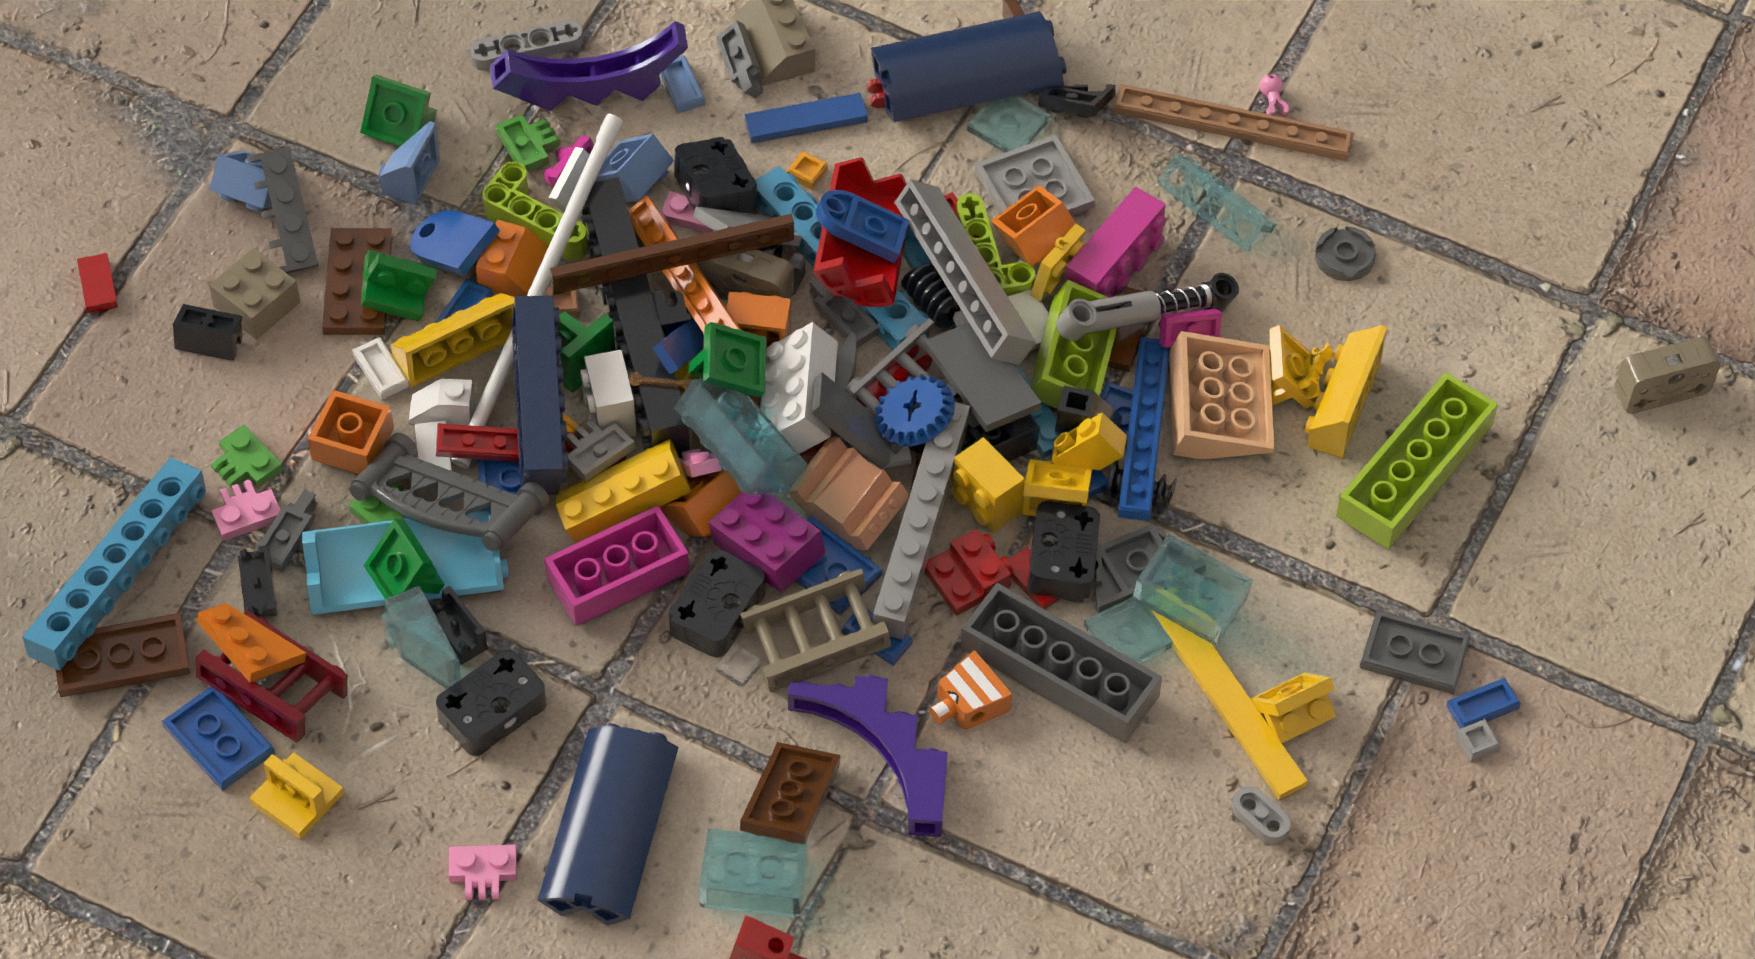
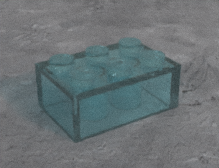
M1168 533L1137 579L1132 599L1217 646L1247 600L1253 580Z
M708 829L699 882L700 907L800 917L808 861V839L804 845L746 832Z

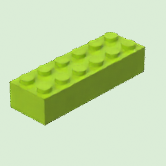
M1445 372L1339 497L1336 517L1389 550L1493 426L1498 403Z

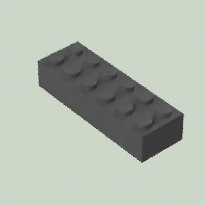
M999 583L995 584L961 628L962 650L969 654L975 650L988 665L1124 743L1127 742L1160 697L1162 676Z

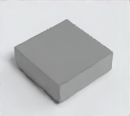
M1485 719L1458 729L1455 733L1457 741L1470 762L1500 750L1501 744Z

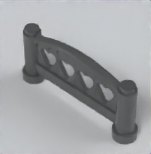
M394 433L385 442L384 450L351 482L349 488L351 495L359 501L374 496L393 510L424 525L456 534L482 537L483 545L490 551L502 549L533 515L541 514L550 502L545 489L534 482H526L515 495L416 458L417 447L415 443L403 433ZM412 478L411 489L406 492H401L396 487H388L391 483ZM435 487L438 488V497L435 501L427 502L422 497H414L417 493ZM461 497L464 498V509L459 512L451 511L449 507H441L444 503ZM488 507L491 508V518L486 522H480L475 517H467L468 514Z

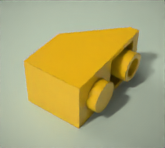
M1100 413L1092 419H1085L1078 427L1068 433H1061L1054 441L1051 461L1056 465L1101 470L1124 456L1127 435L1104 413Z

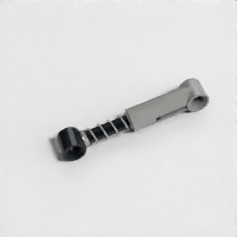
M1218 273L1210 281L1201 283L1195 289L1193 287H1186L1183 291L1181 289H1175L1172 293L1163 291L1160 295L1153 291H1144L1094 301L1075 299L1071 301L1059 316L1056 326L1060 335L1065 339L1077 341L1084 334L1156 321L1162 313L1166 314V312L1177 313L1178 310L1182 309L1187 312L1189 308L1193 307L1198 310L1200 308L1204 310L1218 309L1220 312H1223L1238 295L1239 286L1231 275Z

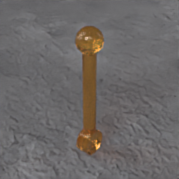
M633 372L629 375V382L634 386H638L641 383L679 386L688 391L692 390L695 386V382L690 378L681 381L643 377L639 372Z

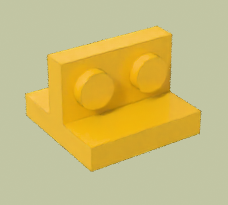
M1281 325L1269 329L1272 405L1294 398L1305 409L1314 406L1316 397L1306 400V388L1303 390L1298 388L1299 381L1308 376L1309 366H1312L1313 356L1311 351Z
M1029 459L1024 485L1022 515L1035 516L1038 504L1043 501L1088 506L1092 469L1056 465L1050 461Z
M1304 672L1250 698L1259 712L1264 713L1268 725L1281 743L1336 717L1327 694L1335 690L1331 677Z
M294 752L283 761L272 754L263 763L267 780L249 799L251 805L301 840L344 795V789Z

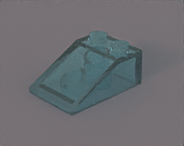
M420 586L383 600L385 614H382L381 617L387 630L384 632L385 638L391 650L397 648L404 661L446 689L461 679L459 660Z

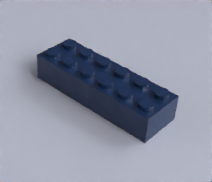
M515 296L511 326L520 488L526 482H534L543 487L548 495L559 494L561 483H566V470H568V451H564V441L567 439L566 422H563L565 396L564 393H561L563 365L559 364V354H561V336H558V326L560 324L559 307H553V296Z

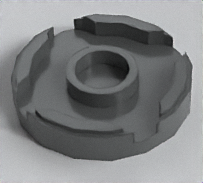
M1346 226V229L1331 228L1323 233L1316 243L1315 260L1318 267L1327 276L1336 280L1353 281L1361 279L1371 271L1375 264L1376 251L1373 240L1364 231L1355 227Z

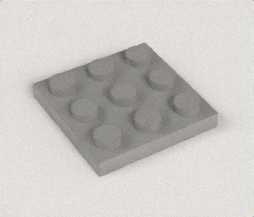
M1057 135L975 163L974 171L999 214L1038 185L1061 200L1071 216L1095 208L1094 197Z

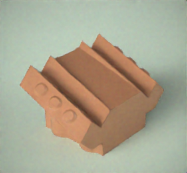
M840 437L828 438L788 489L796 504L807 511V519L812 516L858 550H869L910 496L901 482H892L885 470L875 467L864 459L855 448H847Z

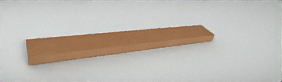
M1120 84L1114 105V113L1343 161L1348 159L1354 134L1352 131Z

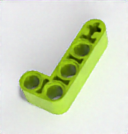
M518 162L506 163L483 190L486 217L494 223L497 220L524 226L549 246L563 213L527 196L529 190L525 166ZM577 221L562 254V257L569 260L582 259L588 252L586 227L579 221Z
M973 193L962 195L957 201L956 216L985 262H988V267L1007 297L1031 290L1035 282L1034 268L1025 262L1001 264L982 198ZM972 235H978L980 238H974Z

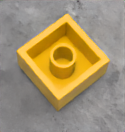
M984 437L954 457L953 496L961 505L965 504L973 512L974 518L980 525H986L992 533H995L1022 514L1025 478Z

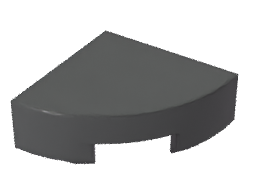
M794 252L790 261L794 268L793 295L796 294L805 276L804 255Z

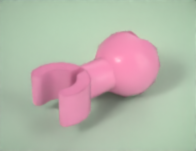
M1275 74L1265 75L1260 81V91L1269 100L1266 114L1273 115V108L1275 106L1282 113V117L1285 118L1289 107L1285 101L1280 99L1279 95L1282 91L1283 82Z

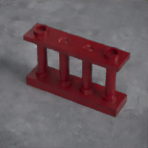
M246 610L244 612L245 615L305 651V662L293 666L270 689H265L254 681L250 683L241 672L229 666L232 662L224 653L220 656H214L203 649L195 657L196 678L297 743L305 736V714L329 691H332L342 699L347 696L348 675L339 666L330 664L271 626L263 617H257ZM304 674L318 682L295 706L289 705L280 699Z

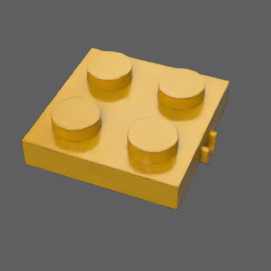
M1075 224L1063 238L1056 239V246L1040 264L1030 294L1033 298L1041 302L1047 294L1052 296L1057 291L1062 282L1061 278L1065 275L1066 266L1085 245L1082 242L1086 231L1084 228Z

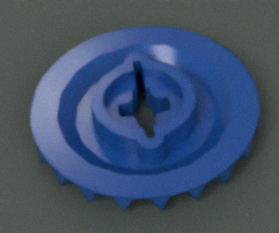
M920 374L918 378H913L909 375L907 381L900 382L897 380V386L893 389L887 388V394L879 397L880 405L875 407L876 417L874 419L879 432L887 441L899 446H916L934 439L945 430L954 414L955 399L952 391L943 380L939 381L933 375L929 378L923 374ZM917 403L920 408L915 409L911 415L908 409H913L914 404Z

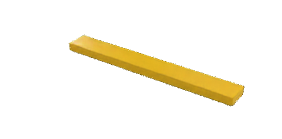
M1169 584L1142 597V604L1278 800L1307 787L1308 780L1171 585Z

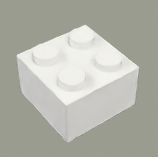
M622 350L585 356V369L580 370L583 385L582 395L584 404L588 406L589 410L588 420H592L602 431L616 423L630 437L636 436L634 399Z

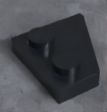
M1088 84L1046 88L1039 95L1038 107L1048 108L1054 113H1075L1081 118L1094 117L1115 97L1116 85L1106 84V88L1103 91H1088Z

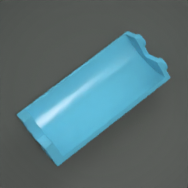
M491 508L468 514L467 517H475L480 522H486L491 518ZM410 518L404 519L445 585L442 590L450 586L457 596L504 590L503 578H509L507 559H500L499 550H488L482 543V537L447 532L424 525ZM393 520L302 532L311 615L388 605L363 565ZM442 590L439 594L414 592L408 602L442 598Z

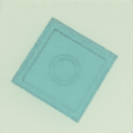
M1016 95L987 102L967 124V131L1005 153L1030 144L1050 122V114Z
M1141 594L1135 595L1084 620V627L1090 636L1138 663H1142L1171 649L1173 646V641Z

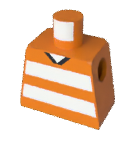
M974 650L940 679L937 687V698L940 702L929 708V711L934 721L939 725L953 717L962 729H969L1011 710L1012 693Z

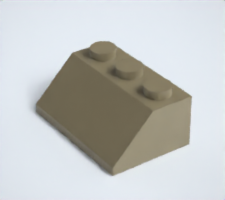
M749 0L731 17L732 23L737 20L745 25L760 67L761 75L757 78L761 81L762 86L815 72V48L793 0Z

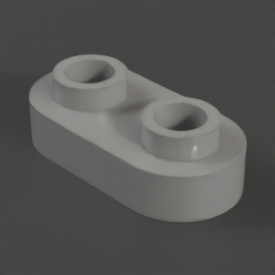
M1244 787L1235 793L1232 805L1235 816L1259 838L1271 844L1280 843L1287 838L1290 830L1288 815L1262 791L1254 787ZM1251 805L1254 809L1246 810L1244 806ZM1268 827H1276L1278 831H1270Z

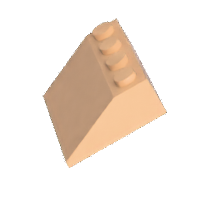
M1181 331L1169 352L1172 454L1204 460L1272 453L1274 451L1269 346Z

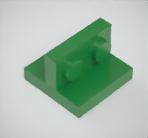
M380 75L372 76L360 133L401 147L427 123L435 121L437 109L428 107L431 92Z
M369 250L365 255L361 306L419 322L424 314L425 294L436 280L437 269Z
M564 311L560 314L558 336H561V354L559 356L563 365V384L565 388L573 393L582 386L580 370L585 369V356L616 351L613 319L604 313L586 328Z
M709 322L704 327V349L689 362V374L703 377L704 383L760 398L765 393L766 337Z
M404 519L393 520L363 565L391 610L402 611L414 592L439 594L445 585L438 575L437 569L432 565V561Z

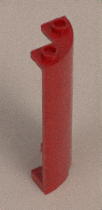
M862 157L835 164L829 191L842 190L850 192L903 217L895 204L896 199L907 185L902 174L874 180ZM822 226L813 272L828 291L837 297L843 295L853 299L856 305L867 307L894 305L906 234L900 255L896 262L893 263L833 235Z

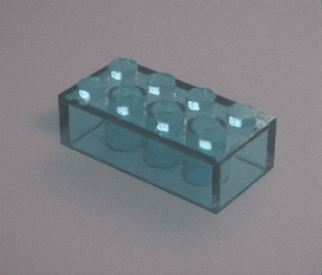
M693 379L674 406L675 410L681 415L684 424L692 428L700 438L701 444L714 454L719 460V465L731 474L736 480L739 489L748 495L788 493L808 465L747 394L704 383L703 379Z

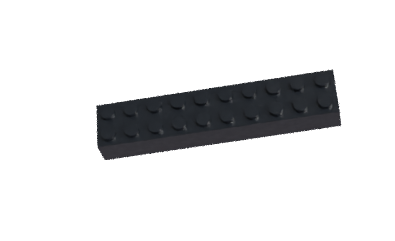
M619 177L594 182L581 211L583 215L581 216V223L586 227L589 238L587 245L590 257L597 258L639 248ZM644 274L601 284L602 288H600L603 305L608 306L609 312H607V315L614 322L616 351L622 350L636 408L635 420L638 430L642 429L643 436L641 440L643 450L645 451L671 439L678 457L682 458V452L690 450L689 423L674 372L668 373L653 350V347L664 339L647 275Z

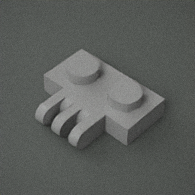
M589 420L585 423L587 431L581 426L575 429V434L580 440L572 433L567 435L566 442L573 449L568 454V466L585 482L635 449V441L616 423L602 431L592 420Z

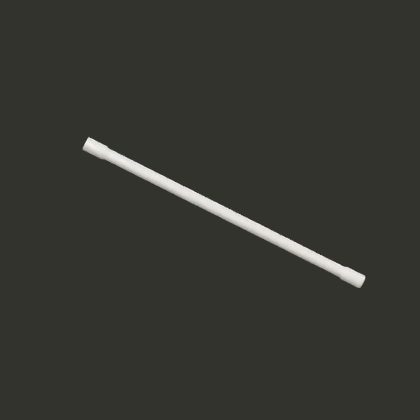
M607 114L596 137V143L527 296H544L551 281L550 268L557 267L607 153L614 144L623 124L622 119L616 115ZM512 329L469 423L471 426H486L514 363ZM466 458L451 459L454 465L464 469H468L472 459Z

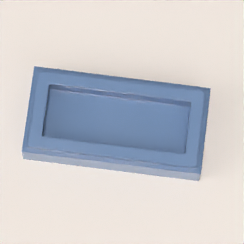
M685 55L675 59L659 74L677 113L705 105V97Z

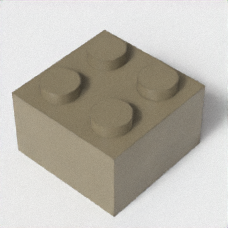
M255 248L251 249L209 284L213 306L222 312L242 315V329L256 340L301 303L297 281Z

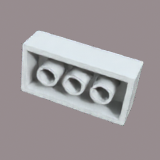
M813 322L794 331L780 341L772 343L767 347L765 393L762 395L758 444L782 462L830 438L831 428L812 414L815 378L823 372L835 382L838 341Z

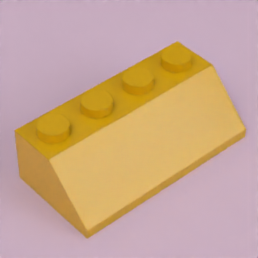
M503 293L484 298L472 307L459 310L442 321L431 323L424 329L410 336H403L395 343H392V356L407 378L409 387H415L504 345L512 329L511 323L515 298Z
M1381 325L1349 333L1345 344L1338 345L1334 356V361L1337 362L1335 369L1329 367L1324 381V385L1327 386L1325 393L1320 391L1314 406L1317 413L1315 416H1309L1304 433L1309 434L1307 447L1343 458L1380 367L1388 327Z
M668 439L602 471L587 482L583 480L560 491L556 495V507L566 532L575 543H578L657 505L661 507L692 492V489L671 439Z

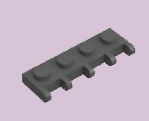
M290 147L248 156L249 163L261 161L265 180L254 183L255 190L268 188L273 209L264 211L261 214L263 219L275 217L280 239L268 243L270 249L278 247L283 249L286 266H280L279 268L286 273L317 267L318 261Z

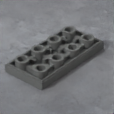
M970 323L925 340L924 348L964 403L970 406V411L986 432L1041 410L1042 402L1012 363L991 358Z

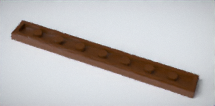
M792 214L553 267L550 268L552 290L554 294H560L794 240V220Z

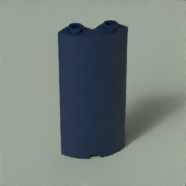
M1038 11L872 47L874 76L883 85L886 113L893 122H899L1064 85L1063 74H1066V64L1064 58L1058 55L1053 38L1054 28L1051 20H1046L1042 13Z
M605 723L603 727L588 729L537 901L560 916L584 910L607 926L630 919L679 748L667 741L665 735L658 732L648 733L637 729L620 727L613 723Z

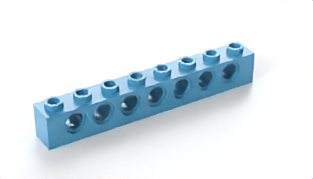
M779 165L755 180L757 183L756 207L764 216L772 218L792 214L794 231L802 235L800 246L795 248L814 267L822 230V224L816 215L817 202L809 192L805 193L791 173L787 174ZM898 289L896 290L894 305L886 307L860 306L880 327L878 336L892 351L906 339L904 337L914 324L918 323L921 326L928 319L922 310L918 311L911 304L908 295L903 290L899 291Z
M171 457L166 461L22 636L28 657L59 671L67 661L74 658L78 648L86 638L94 633L96 626L102 618L112 611L115 602L124 592L130 589L133 580L141 570L148 567L154 554L168 542L172 532L185 521L193 506L203 499L206 486L202 470Z

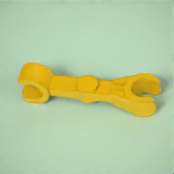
M1326 343L1321 351L1318 347H1314L1311 350L1314 361L1312 366H1309V374L1298 383L1300 390L1305 388L1307 390L1306 400L1315 398L1320 394L1319 378L1323 375V367L1335 354L1329 343Z

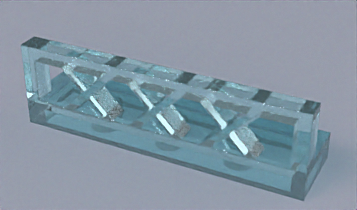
M1176 153L1157 181L1164 189L1245 251L1250 252L1262 232L1271 233L1278 224L1189 155ZM1176 168L1184 173L1185 186L1174 187L1168 182ZM1191 179L1195 181L1196 184H1191ZM1202 187L1206 190L1208 203L1198 205L1194 202L1192 189ZM1213 196L1216 197L1219 201H1214ZM1225 204L1229 208L1230 220L1220 222L1216 219L1215 206ZM1236 214H1238L1242 218L1236 219ZM1247 221L1255 228L1245 241L1238 235L1237 223Z

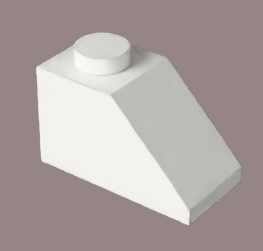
M441 378L412 394L409 424L446 420V424L469 425L475 403L472 380Z

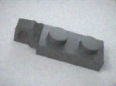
M736 20L720 33L716 40L731 82L735 83L744 94H748L756 99L763 93L761 81L757 78L761 75L760 67L745 25Z
M817 278L809 283V293L814 298L813 304L817 310L845 339L850 333L856 335V348L879 334L880 327L859 305L854 304L855 300L843 295L840 297L835 296Z
M304 489L295 504H284L258 547L268 545L273 569L281 572L284 571L302 542V532L309 531L314 523L316 515L313 511L318 504L315 498L316 494Z

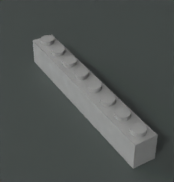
M910 179L896 199V206L903 217L909 219L908 225L990 357L1020 365L1035 345L1034 337L940 189L936 186Z
M955 402L954 414L948 426L937 437L926 442L873 612V623L878 624L884 621L890 637L903 640L953 479L954 457L961 452L969 426V405Z

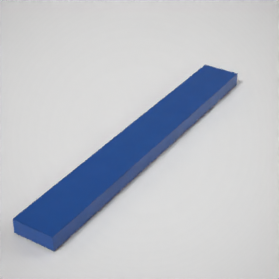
M1140 337L1118 512L1119 518L1150 521L1170 347L1164 348L1159 344L1160 339Z

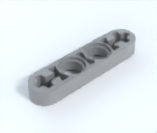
M563 21L475 42L470 48L471 63L477 69L488 70L490 65L506 51L505 48L512 44L520 47L516 52L537 57L575 50L583 43L582 27L575 21ZM571 33L573 37L568 38L567 34ZM538 38H545L549 41L544 46H537L533 43ZM495 49H499L500 54L497 55ZM481 53H485L487 56L482 57Z

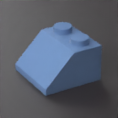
M654 134L620 140L606 156L595 182L619 177L626 203L639 202L645 195L650 194L651 191L649 189L654 183L661 181L668 174L667 169L674 162V159Z
M241 150L218 155L209 190L219 193V198L231 202L240 200L245 202L247 208L255 211H263L265 208L272 207L268 188L255 190L254 183L265 180L261 161L249 163L248 156L254 155L253 153Z

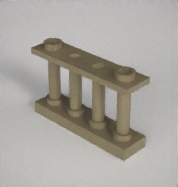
M862 569L845 571L839 574L837 578L765 605H754L746 612L740 614L746 634L757 631L770 662L767 666L762 667L770 692L786 687L789 683L802 681L891 647L889 631L885 622L872 623L859 591L866 589ZM845 596L848 597L861 628L859 631L849 635H842L829 602ZM817 607L830 641L814 647L811 645L799 614ZM787 619L800 650L798 654L788 658L781 657L768 626Z

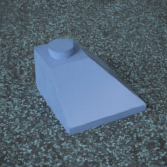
M431 121L392 153L387 164L384 163L381 166L378 180L381 181L383 195L416 205L440 162L436 123Z

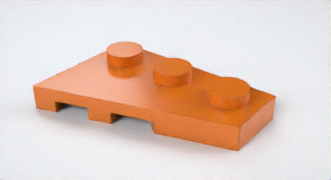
M227 603L198 613L197 623L250 683L304 663L306 660L305 651Z

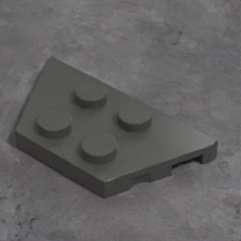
M1154 524L1097 546L1095 564L1096 611L1099 614L1208 568V560L1202 555L1198 558L1185 549L1184 543L1176 538L1167 536L1165 531Z

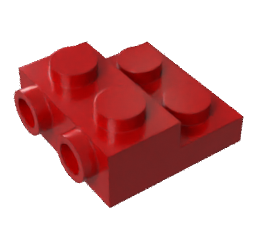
M978 528L950 541V549L928 559L924 570L956 616L980 604L996 583L1008 589L1011 586L1013 569L1009 560L1005 556L998 557L994 551L996 546L992 537L988 533L982 535Z

